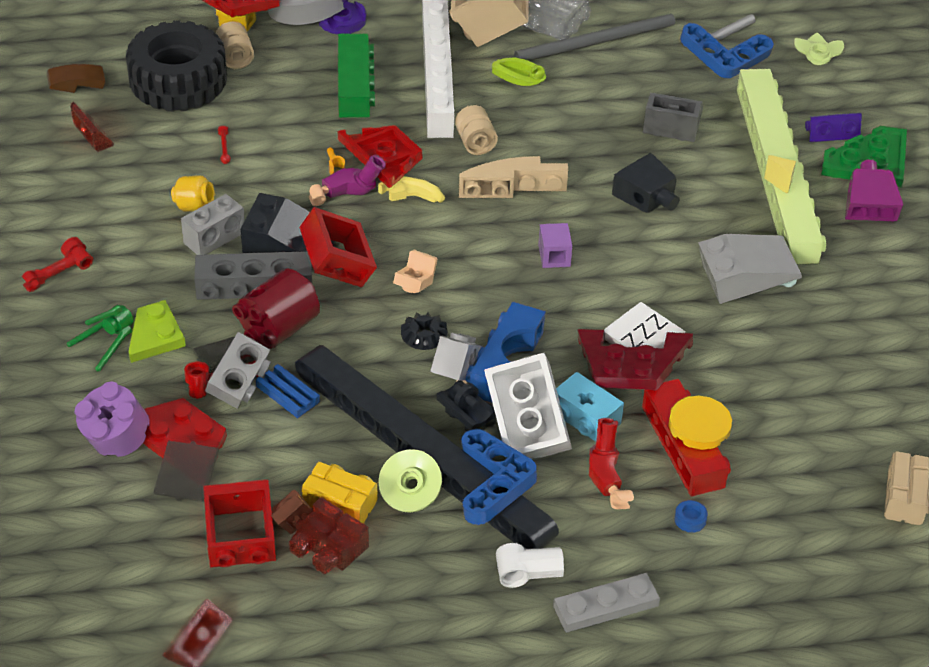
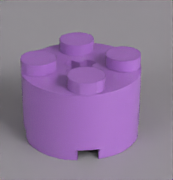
M107 382L103 386L94 389L75 407L78 429L101 455H116L117 457L128 455L139 448L147 436L145 431L147 424L149 426V417L130 390L115 382Z

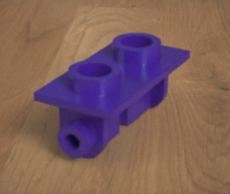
M862 113L810 116V121L805 122L806 131H810L809 142L846 140L860 135Z

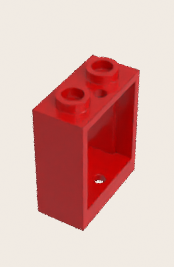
M313 207L299 228L314 273L363 287L377 269L361 222ZM331 240L344 244L345 250L333 247Z
M269 480L203 486L210 568L251 563L262 564L276 561ZM263 511L266 538L216 543L214 515Z

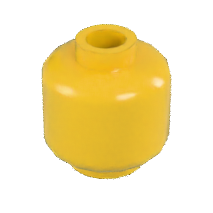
M202 175L180 177L171 190L173 202L184 212H192L213 201L215 196L212 183Z

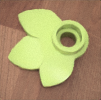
M815 33L808 40L795 38L794 42L795 48L805 54L807 59L815 65L828 63L831 57L839 56L844 50L843 41L827 43L819 33Z

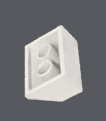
M545 353L484 370L502 442L529 458L545 457L572 449L551 367Z

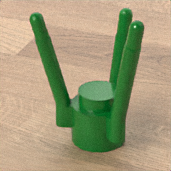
M117 304L110 310L85 321L86 325L101 322L67 342V346L71 347L102 328L111 335L119 334L96 366L95 370L97 372L101 371L124 338L132 333V329L129 326L133 324V316L123 305Z

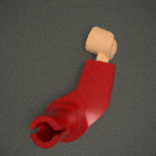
M610 418L598 419L596 444L589 450V477L604 496H610V504L613 509H630L628 501H633V493L631 490H619L622 481L615 470L619 451L615 447L618 421Z

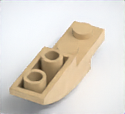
M540 156L508 158L485 163L459 174V198H513V191H567L568 163H541Z

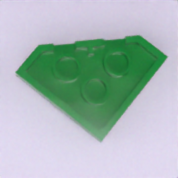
M879 126L874 128L869 135L863 136L860 134L845 141L842 147L837 149L831 147L825 150L821 175L850 180L853 170L861 169L860 164L863 161L874 160L877 163V169L892 171L897 187L902 188L905 171L907 129Z

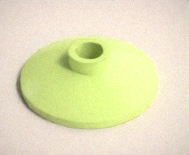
M400 451L391 456L383 465L379 474V490L383 499L392 508L401 512H417L431 505L439 495L442 486L441 470L437 462L423 451ZM411 479H416L418 481L417 486L413 489L407 488V483Z

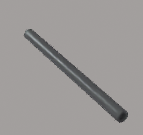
M670 13L514 51V58L529 61L675 25V18Z

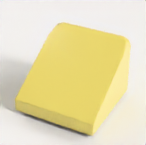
M769 155L764 178L783 192L788 193L796 161Z

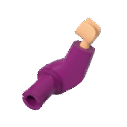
M373 155L362 170L358 168H343L322 179V187L318 184L312 185L309 190V199L312 206L322 205L326 201L325 194L329 198L344 194L365 195L376 187L375 179L385 168V161L381 157Z

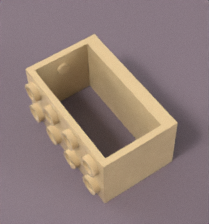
M451 0L449 12L453 21L459 23L463 28L466 38L472 40L479 47L527 23L529 0Z

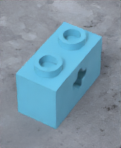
M575 372L556 388L564 420L578 429L584 436H588L596 442L598 419L600 418L614 419V421H618V426L621 424L624 402L580 373Z

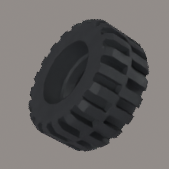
M173 20L172 23H166L165 21L160 22L157 26L151 25L146 27L144 32L140 31L137 33L126 50L128 78L132 93L146 105L151 104V107L160 110V108H163L166 111L173 112L174 110L188 111V108L193 107L195 109L200 108L203 103L208 104L214 100L215 96L218 97L226 85L227 67L224 43L213 30H209L202 24L196 25L191 21L184 23L180 20Z

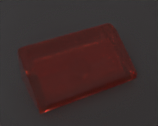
M72 102L70 108L73 124L95 151L100 152L114 146L112 140L95 120L79 105Z
M206 598L196 607L162 656L183 667H200L233 619Z

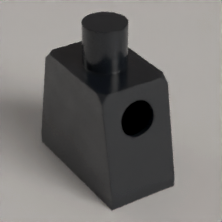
M652 153L645 155L614 174L612 195L645 213H650L661 205L672 211L678 206L680 198L674 194L676 176Z

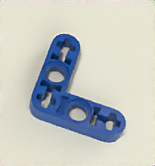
M695 23L686 24L680 36L682 44L722 78H732L738 75L740 70L749 69L770 56L774 45L768 36L755 35L727 50L704 28ZM704 48L712 49L715 53L706 52ZM738 54H745L749 59H744Z
M474 429L462 436V450L494 473L493 476L468 494L462 503L465 520L471 524L480 525L490 521L537 482V466L532 459L486 431ZM495 456H505L507 458L500 462L491 460ZM499 487L508 489L507 492L502 494L492 492Z

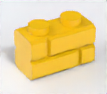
M318 461L311 475L308 476L302 486V498L312 509L362 527L368 517V513L372 511L377 502V483L373 482L366 475L357 476L344 471L339 465H327Z

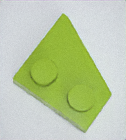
M166 300L137 308L128 351L131 363L186 346L185 337Z

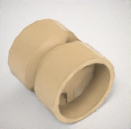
M238 22L222 24L217 29L216 34L224 43L226 66L231 69L246 67L254 58V50L245 26Z
M472 105L463 108L457 113L455 126L467 152L473 155H482L491 151L498 142V136L486 110L481 106Z

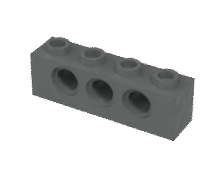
M308 252L195 255L194 279L197 300L242 298L285 268L296 270L312 283V264Z

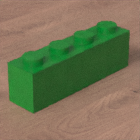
M338 34L339 118L370 117V107H375L374 44H369L368 34Z

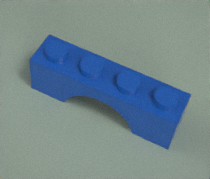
M512 302L507 312L503 311L501 313L497 329L490 331L486 347L482 346L480 348L476 364H471L466 374V382L472 383L478 388V396L484 401L493 403L484 370L509 363L510 361L506 356L512 353L534 351L543 335L546 311Z

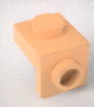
M417 250L410 251L407 266L395 273L393 284L402 286V289L409 293L421 292L433 283L437 257Z

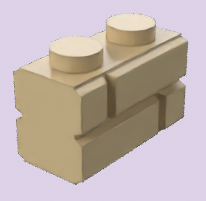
M896 451L892 455L888 468L884 517L889 520L899 522L904 520L905 523L921 525L926 514H929V457L911 456L909 453Z

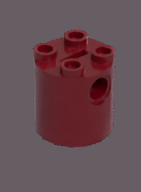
M285 268L239 299L233 305L232 311L242 324L245 336L268 349H272L315 319L320 313V303L313 284L296 270Z

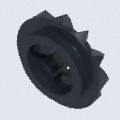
M416 312L414 318L406 317L405 324L401 325L403 341L408 346L419 350L437 348L440 336H448L447 322L441 321L440 315L431 317L429 312L422 316ZM427 327L430 328V331H428V330H423L422 332H421V331L419 332V328H421V329H426Z

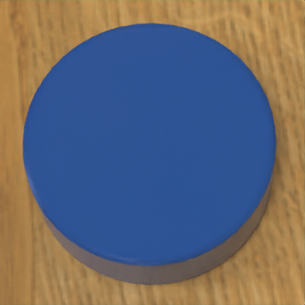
M687 500L681 502L676 507L674 520L681 530L698 532L705 527L708 512L701 503Z

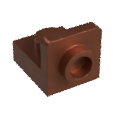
M292 490L272 508L273 514L271 516L279 526L289 534H292L311 518L315 512L296 490Z

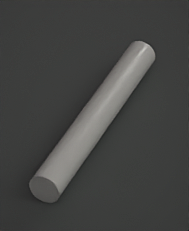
M749 14L710 35L719 41L755 23V17Z

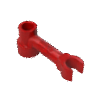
M78 237L67 239L61 246V253L65 256L64 258L41 270H29L21 276L26 281L23 284L28 292H33L40 285L44 284L47 279L74 265H77L81 270L89 268L94 259L87 252L86 245Z
M250 356L245 358L243 362L245 364H254L255 359ZM199 361L191 362L184 368L189 396L195 399L203 398L207 395L205 390L213 373H209V366L206 363Z

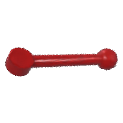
M227 126L218 127V135L221 136L222 143L220 160L223 164H228L231 160L227 150L226 135L229 133Z

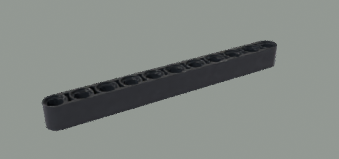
M317 346L295 362L297 373L306 383L398 453L404 450H419L429 454L437 462L441 470V487L463 503L464 498L494 475V473L325 346ZM499 487L492 492L502 494L507 492L508 489ZM523 495L488 521L491 526L513 543L522 545L524 550L544 548L559 534L556 522Z

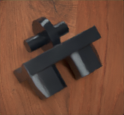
M458 380L449 389L437 393L436 400L445 407V412L451 418H457L465 425L467 432L474 429L485 430L486 423L496 418L495 410L478 396L479 390L472 383L465 384L462 380Z

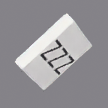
M642 302L638 303L604 329L607 342L610 344H621L624 347L650 345L654 348H664L666 332L685 333L683 329Z

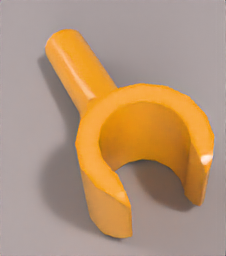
M328 148L327 153L330 158L329 173L333 174L335 167L345 168V159L341 156H336L333 148Z

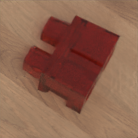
M320 497L313 504V511L304 520L299 519L296 521L297 532L289 540L290 552L298 558H303L310 550L314 552L315 555L312 557L313 565L325 575L335 567L343 571L369 548V527L347 513L343 515V510Z

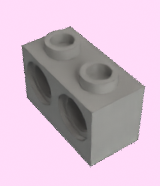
M224 194L182 217L181 224L184 244L197 255H205L241 235L240 229L244 223L243 207L229 195Z
M238 332L211 376L205 391L238 409L242 400L248 403L256 389L252 385L257 375L262 378L271 363L267 360L270 349ZM244 354L251 355L255 359V363L245 364L240 356ZM229 379L236 380L241 388L232 390L226 386L225 381Z

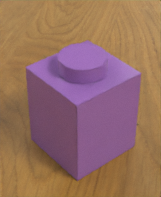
M568 223L540 224L538 246L542 267H571L572 241Z

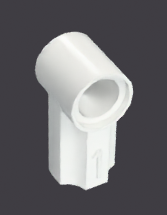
M509 543L500 546L496 551L500 583L505 587H520L527 583L529 579L563 577V553L560 547L524 550V547L520 544Z

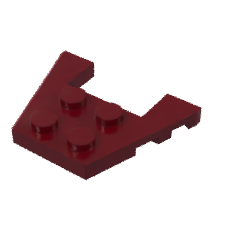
M578 329V342L582 346L584 358L588 361V369L593 382L599 387L657 390L673 371V364L676 361L680 362L686 348L691 349L693 346V333L666 332L664 348H654L650 345L624 347L621 344L604 346V330Z

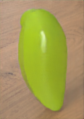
M504 58L492 63V73L516 85L533 86L540 84L546 79L545 69L542 66L525 59Z

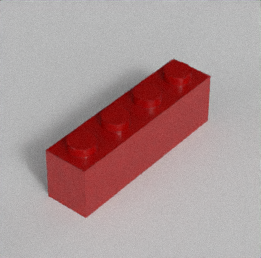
M674 379L663 382L657 390L644 389L642 408L690 497L724 489L731 468L728 458L722 456L718 447L704 450L690 448L683 444V440L678 437L676 439L671 434L669 419L672 407L678 401L691 396L689 390L684 389L680 380Z

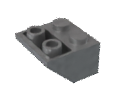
M650 92L645 111L643 133L695 142L703 110L702 101Z

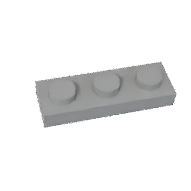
M647 573L555 598L553 607L567 633L658 607L660 597Z

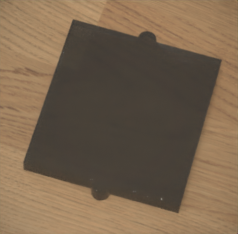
M235 337L193 348L197 361L204 362L209 366V374L216 370ZM244 354L240 356L244 363L255 361L251 355Z
M168 441L153 493L155 495L174 497L177 501L187 499L204 502L203 486L210 484L219 449L197 445L194 441L190 442V444Z

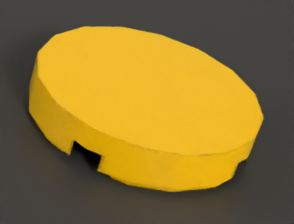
M690 396L678 401L672 407L669 419L671 434L676 439L678 437L683 440L684 445L701 450L720 446L721 442L725 439L727 440L730 436L732 417L729 410L721 402L705 396Z

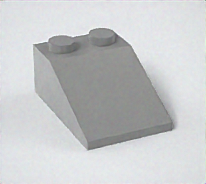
M723 234L698 242L703 267L719 304L802 278L801 272L783 236Z

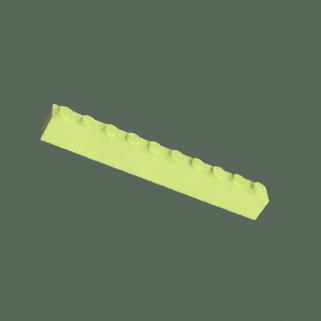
M771 69L740 70L737 93L777 234L784 237L796 264H818L821 253L826 250V238L820 232V218L815 216L814 199L809 197V183L803 177V163L798 161V147L793 144V131L787 125L788 115L786 111H783V99L777 92V79H773ZM769 155L796 161L788 193L783 192L764 178Z

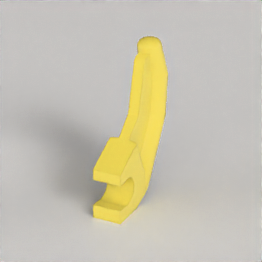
M403 176L390 188L383 182L378 184V192L384 194L389 191V200L391 201L406 199L407 196H418L428 201H438L439 203L445 200V196L439 187L423 179Z

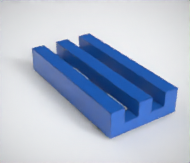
M279 364L274 366L273 372L270 370L265 372L264 378L258 377L256 379L257 388L296 418H299L320 403V395ZM271 383L275 384L278 388H280L283 391V393H281L278 389L272 386ZM293 398L295 401H297V402H298L299 404H301L302 406H301V407L298 406V405H297L295 402H293L291 399Z

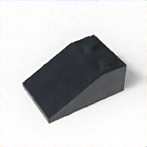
M259 193L240 229L242 253L307 252L299 227L310 212L287 198ZM331 240L332 245L334 247L336 241Z

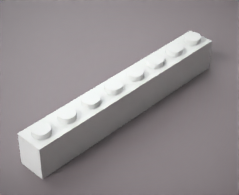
M422 0L427 138H454V100L448 0Z

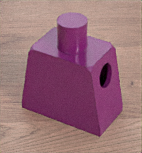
M874 160L863 161L860 164L861 169L853 170L849 181L845 220L897 221L903 207V201L893 172L877 169V163Z

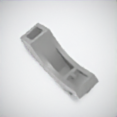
M281 0L280 7L269 9L268 13L270 18L280 23L304 25L327 19L343 10L344 6L342 0Z

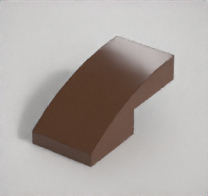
M71 64L47 70L49 89L75 93L77 85L103 89L105 84L103 67L101 65Z

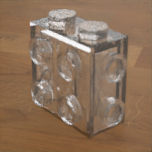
M529 0L528 22L522 26L554 37L557 40L570 38L572 34L577 33L579 26L589 19L591 14L590 0Z

